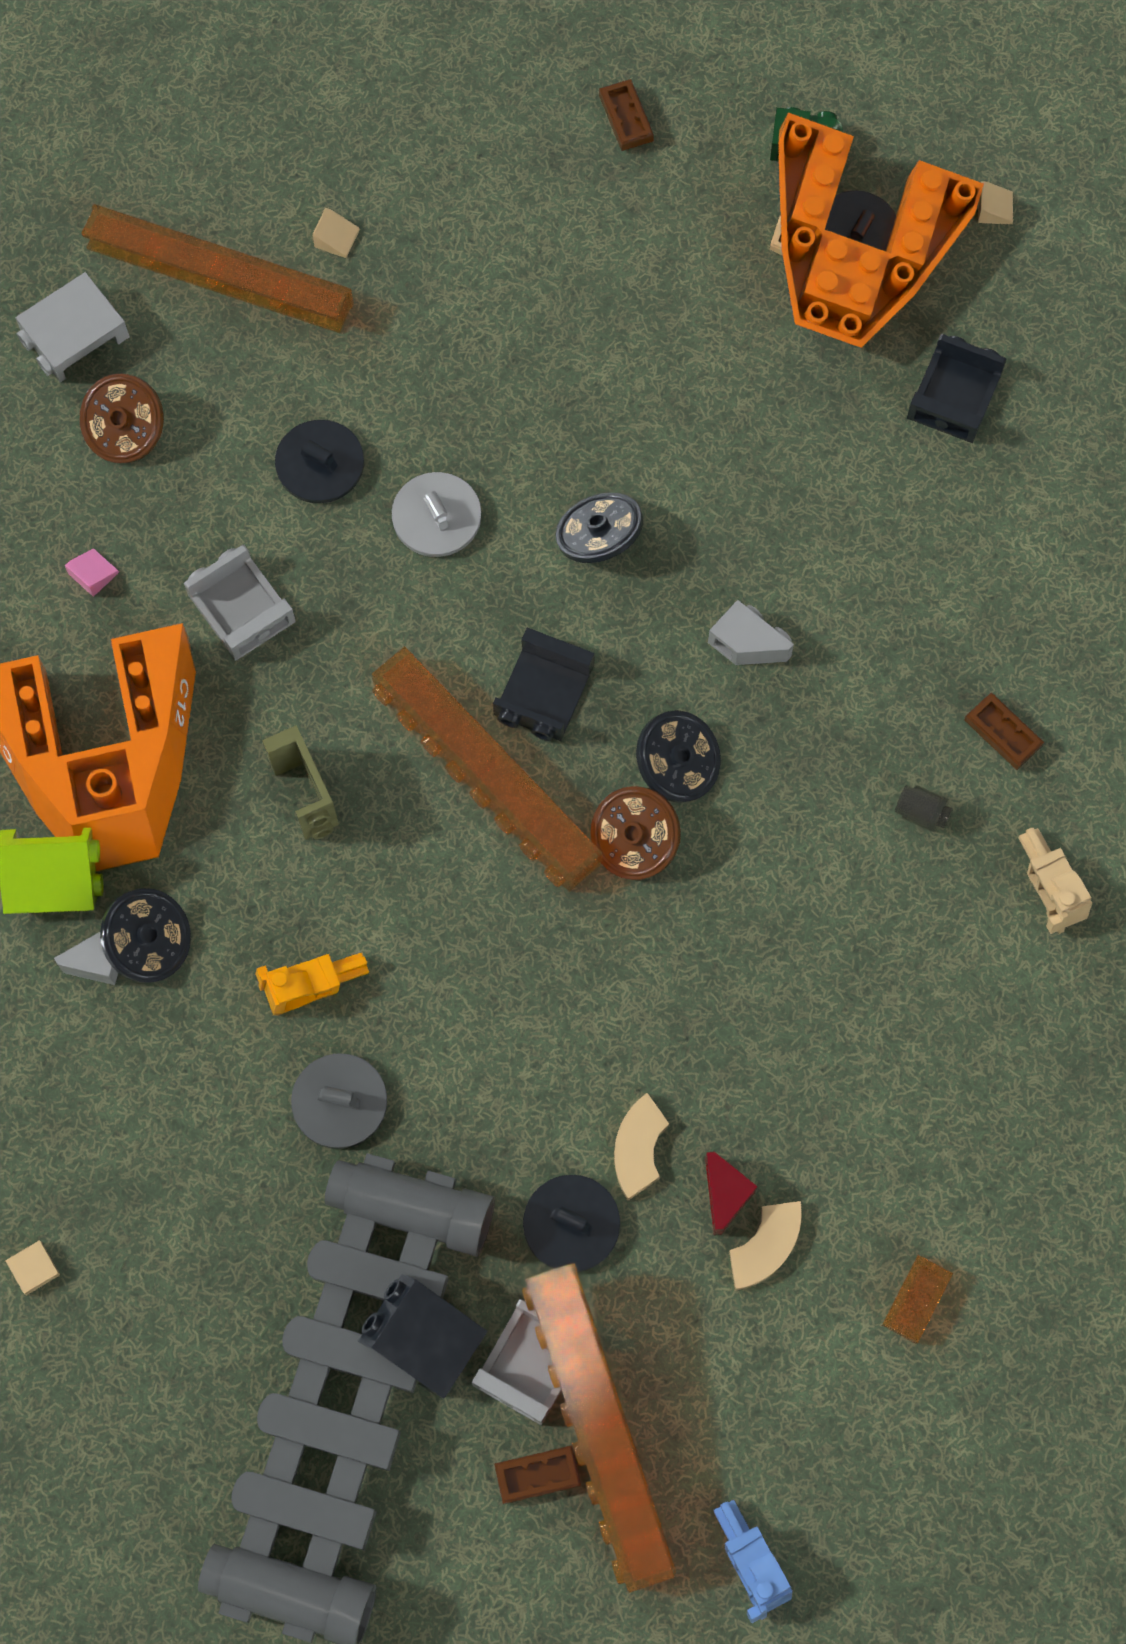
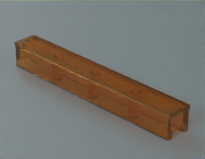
M93 204L92 212L82 231V236L90 239L86 247L87 250L340 333L350 308L352 309L354 306L351 288Z

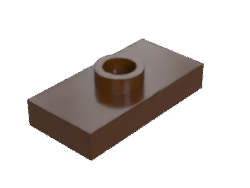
M631 79L599 88V97L621 151L654 141V134Z
M992 692L965 716L964 721L1016 770L1044 745V741Z
M572 1445L494 1464L503 1505L581 1486Z

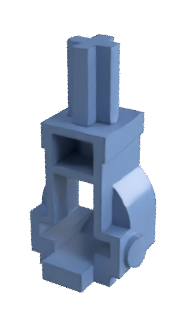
M735 1500L725 1502L713 1512L729 1540L725 1543V1551L754 1606L747 1610L750 1622L754 1623L759 1619H765L767 1612L792 1599V1590L778 1562L769 1550L759 1528L756 1526L749 1529Z

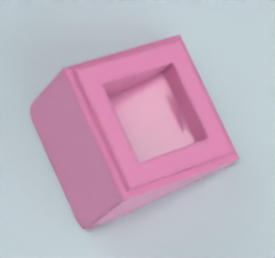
M94 548L70 560L65 565L68 574L93 597L119 573Z

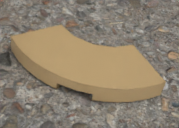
M648 1093L642 1096L627 1112L620 1125L615 1142L614 1164L616 1175L627 1200H630L660 1179L654 1165V1147L658 1137L669 1127V1123Z
M801 1201L762 1206L761 1224L755 1236L745 1245L729 1251L735 1291L764 1281L773 1275L786 1261L793 1250L800 1231Z

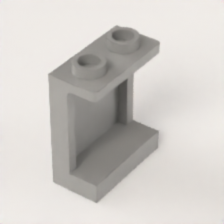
M86 272L15 317L20 331L16 334L23 346L28 351L34 348L39 355L36 360L47 376L53 373L60 383L66 379L63 371L111 338L119 345L130 337L124 320Z
M241 545L237 549L231 548L225 551L217 562L207 568L197 569L184 583L188 596L235 661L296 622L293 609L285 598L281 600L251 559L249 550L245 545Z
M530 1298L528 1303L519 1299L513 1315L483 1368L478 1370L472 1384L473 1387L542 1426L588 1343V1337L583 1335L585 1328L568 1318H564L560 1322L549 1316L548 1314L551 1309L533 1298Z

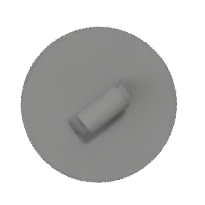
M442 472L426 473L413 478L400 489L392 506V522L398 538L412 551L430 557L448 556L462 550L474 539L481 523V507L475 491L461 478Z

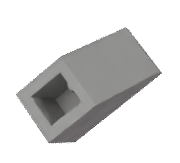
M739 600L709 630L708 643L735 665L787 662L792 656L794 646L790 636L779 627H771L763 620L762 614L751 605L745 606Z

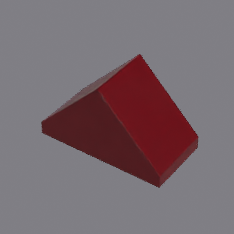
M707 1152L705 1163L713 1234L722 1235L755 1194L758 1186L717 1153Z

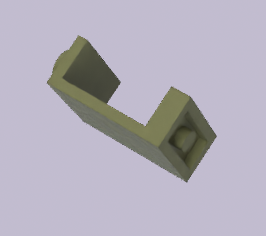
M297 725L262 740L275 776L303 765L319 798V801L295 811L305 840L312 836L314 839H321L334 831L333 827L339 825L334 804Z

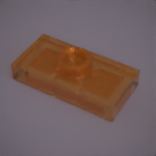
M917 1255L882 1326L917 1344L953 1273Z

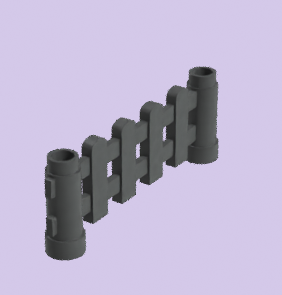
M368 1153L364 1163L359 1162L357 1165L338 1160L330 1174L325 1192V1205L344 1210V1214L347 1216L338 1244L321 1240L315 1244L308 1256L307 1270L309 1275L314 1280L325 1284L314 1319L296 1316L287 1324L283 1334L282 1343L284 1351L291 1357L300 1359L289 1396L271 1393L262 1401L258 1410L257 1424L259 1429L275 1437L264 1473L261 1475L254 1472H245L240 1475L233 1487L232 1504L234 1509L250 1515L240 1547L236 1546L234 1549L213 1544L205 1558L198 1582L199 1592L217 1597L218 1602L222 1603L218 1614L249 1623L251 1615L254 1613L285 1623L282 1634L313 1643L315 1633L324 1635L325 1641L335 1644H361L373 1610L377 1587L374 1584L349 1576H344L341 1579L333 1575L343 1544L365 1551L377 1511L356 1504L367 1466L370 1465L390 1471L400 1439L401 1431L381 1425L391 1389L394 1387L414 1393L417 1384L416 1379L376 1351L359 1343L358 1340L362 1334L343 1329L354 1293L385 1301L384 1294L386 1289L403 1274L416 1279L443 1299L449 1278L446 1275L429 1271L437 1242L445 1243L448 1249L478 1257L485 1244L495 1208L494 1196L463 1188L462 1191L455 1190V1178L427 1171L424 1181L393 1172L396 1164L395 1161ZM376 1224L408 1233L399 1262L368 1253ZM330 1369L362 1378L351 1415L319 1406ZM305 1446L337 1455L326 1494L293 1485ZM280 1525L313 1535L303 1567L270 1557Z

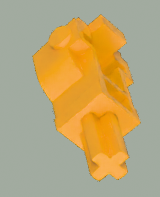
M362 953L334 962L331 961L329 954L288 968L284 966L269 972L266 965L256 969L260 991H265L272 1013L277 1016L336 994L339 991L340 983L369 974L367 961Z

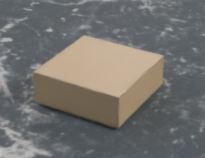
M40 1240L5 1260L26 1296L60 1276L59 1271Z

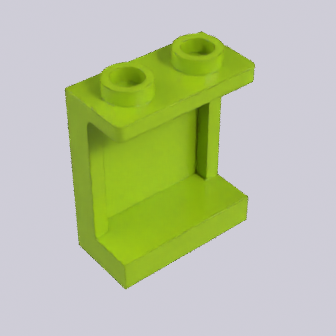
M83 828L80 836L17 838L16 829L0 830V890L3 914L94 910L97 897L103 896L104 883L103 875L96 874L95 862L100 861L99 840H93L92 829Z

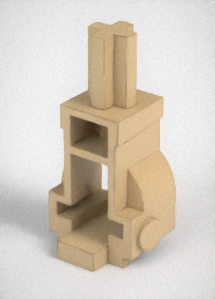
M1032 827L1027 829L1026 833L1018 837L1030 858L1027 874L1047 909V929L1050 934L1055 932L1060 934L1064 932L1065 927L1088 918L1092 906L1091 896L1081 878L1072 870L1062 849L1059 848L1051 851L1038 828L1034 829Z

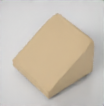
M981 181V183H984L978 202V223L1013 224V192L992 183Z
M325 208L313 232L314 247L347 258L360 229L338 213Z

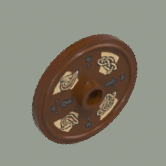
M129 374L108 375L93 384L86 393L80 409L81 432L87 445L99 457L114 463L135 462L149 454L160 439L164 423L162 404L155 390L141 378Z
M640 786L618 789L609 794L594 813L591 823L593 850L601 864L616 876L631 880L655 876L672 862L679 848L681 829L676 811L671 803L655 790Z

